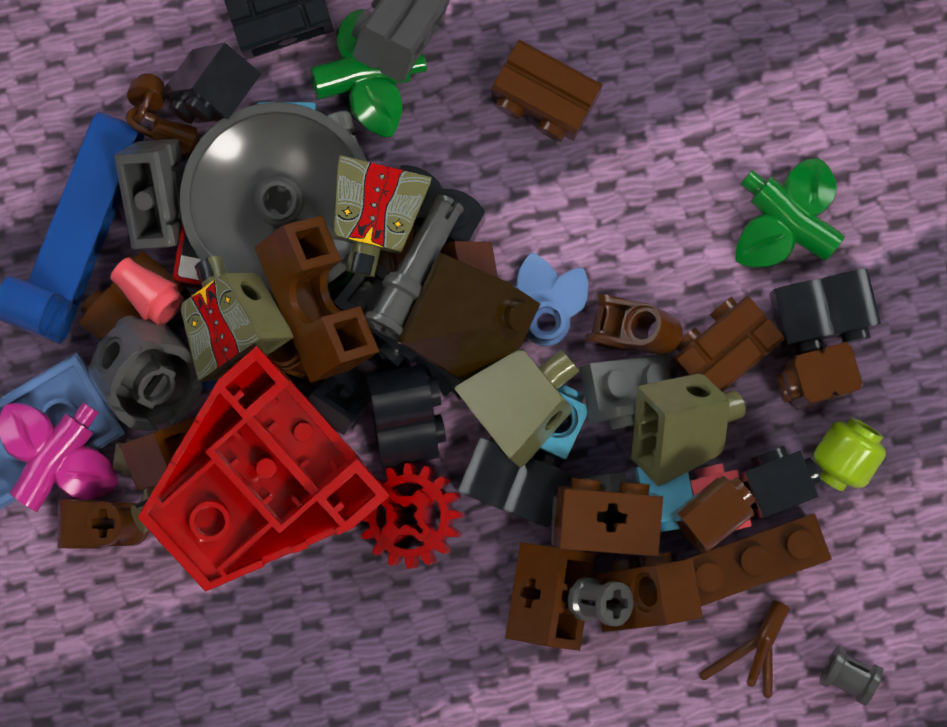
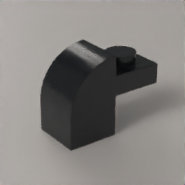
M375 354L348 372L326 378L310 395L308 400L335 430L344 435L350 428H355L371 406L366 374L393 370L395 367Z

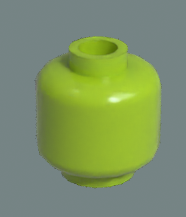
M850 417L847 422H834L813 454L815 462L822 469L819 475L820 479L842 492L847 485L853 488H864L869 484L886 456V450L880 443L883 436L866 423L854 417Z

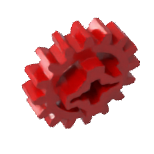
M405 463L403 475H401L397 468L389 467L386 469L388 481L385 482L378 478L377 480L390 496L362 520L369 522L370 526L369 529L361 534L362 539H375L377 541L372 550L375 556H381L388 551V565L398 566L403 557L407 569L418 568L419 557H421L426 565H433L436 563L434 551L437 550L442 554H449L452 549L446 542L447 538L461 537L462 532L453 527V521L464 518L465 512L453 510L452 506L453 503L461 498V495L457 492L447 493L445 491L450 483L448 477L441 476L434 481V468L424 466L419 475L415 464ZM412 483L423 486L421 490H417L412 496H408L405 492L398 489L403 485ZM438 505L440 508L439 526L436 524L435 508ZM383 507L386 508L385 526L383 525L382 520ZM405 507L417 508L413 515L418 521L417 525L405 524L409 517L404 511ZM410 536H414L418 541L424 543L423 546L414 549L404 548L399 544L405 542Z

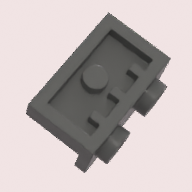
M667 354L591 363L579 367L590 424L609 421L611 430L634 426L638 386L672 379Z

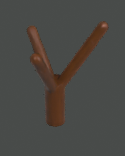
M773 600L756 636L701 671L699 674L700 678L707 680L757 648L746 683L749 687H754L762 669L763 696L765 698L772 697L773 644L790 608L779 601Z

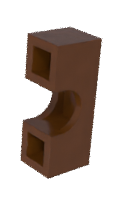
M323 216L285 224L254 247L282 316L294 338L292 340L310 383L348 372L379 352L361 306L341 311L335 306L330 297L327 283L328 274L331 268L339 263L341 259Z
M815 513L806 514L737 541L716 546L707 553L703 551L702 553L680 559H693L701 606L832 560Z

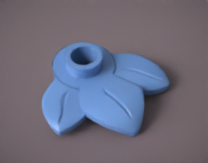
M530 253L519 269L517 286L515 287L540 303L526 335L527 338L534 344L544 347L558 344L569 331L570 318L585 307L588 298V279L585 270L582 267L572 269L558 278L556 271L551 265L536 253ZM545 314L552 316L555 320V327L547 332L540 330L537 326V319Z

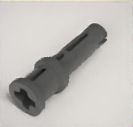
M442 194L435 195L434 202L397 271L390 272L389 275L384 277L382 284L385 288L372 311H367L364 314L368 325L387 337L398 340L438 253H440L459 215L464 211V208L459 203H455L454 207H452L451 204L454 199Z

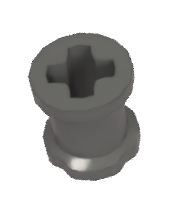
M583 577L578 579L569 591L568 607L578 620L589 622L598 618L605 625L617 627L623 625L629 619L633 610V594L624 583L611 581L602 585L595 578ZM614 598L618 599L620 603L617 604L606 601ZM582 599L595 601V603L587 605L583 604L581 601Z
M838 645L830 654L819 682L825 687L833 685L855 696L858 703L866 706L880 684L884 669L876 664L869 666L847 655L846 648Z

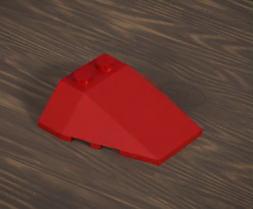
M256 345L217 380L139 513L138 519L206 592L264 567V564L292 552L293 554L309 548V545L334 534L339 535L353 529L384 502L390 494L356 452L292 380Z

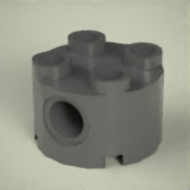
M133 315L121 318L116 323L115 328L99 342L92 361L88 366L90 377L115 416L128 427L142 431L159 430L156 425L163 424L166 421L173 425L182 420L195 406L202 391L203 381H199L197 378L191 351L179 335L165 323L156 325L150 319L144 321L143 318L139 319Z

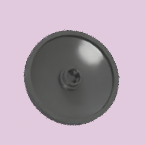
M284 102L257 104L234 112L227 120L225 118L220 120L195 146L188 159L181 181L180 210L182 222L189 242L201 261L212 256H221L228 273H256L261 277L271 297H275L254 247L285 224L323 216L333 239L336 171L339 156L342 155L367 161L358 144L334 120L321 112L298 104ZM333 239L341 261L331 268L328 274V284L346 271L352 243Z

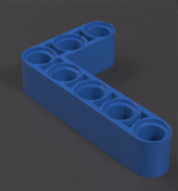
M97 112L93 117L28 282L9 275L0 285V321L57 344H62L66 339L122 198L114 154L126 149V147L135 142L144 141L145 135L134 130L126 121L102 112Z

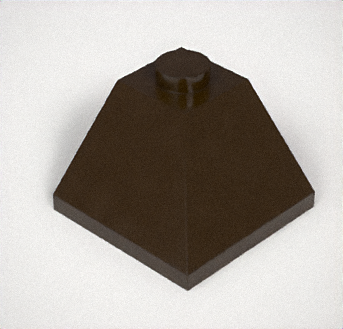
M438 253L397 342L464 382L521 348L540 303L507 281L450 256Z

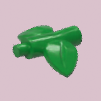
M359 9L351 12L337 29L335 40L342 58L310 68L316 99L319 100L351 90L349 94L350 108L356 121L376 135L392 137L398 128L402 115V98L395 84L410 82V75L426 72L425 56L423 53L420 55L405 80L401 82L380 73V68L378 67L373 69L355 60L353 52L357 38L352 36V30L358 17L364 10Z
M819 158L808 159L797 164L788 172L783 186L772 176L767 180L763 179L754 170H751L740 183V185L754 195L750 202L763 214L752 218L740 235L736 248V262L755 268L778 265L787 260L793 252L796 243L816 255L822 261H826L844 240L845 235L817 217L832 205L837 192L835 177L830 167Z

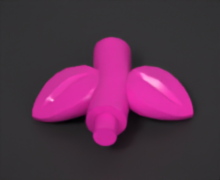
M83 402L73 417L65 414L54 427L49 416L39 409L18 403L5 404L0 415V439L2 445L10 456L26 462L21 475L9 494L23 505L38 512L55 482L58 488L72 499L78 500L96 499L113 490L118 484L116 471L113 470L112 463L101 451L84 445L94 433L89 429V426L99 412Z

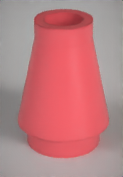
M129 257L122 260L114 268L110 279L118 285L144 321L150 319L156 325L167 323L178 312L183 303L184 297L178 292L177 284L140 266Z

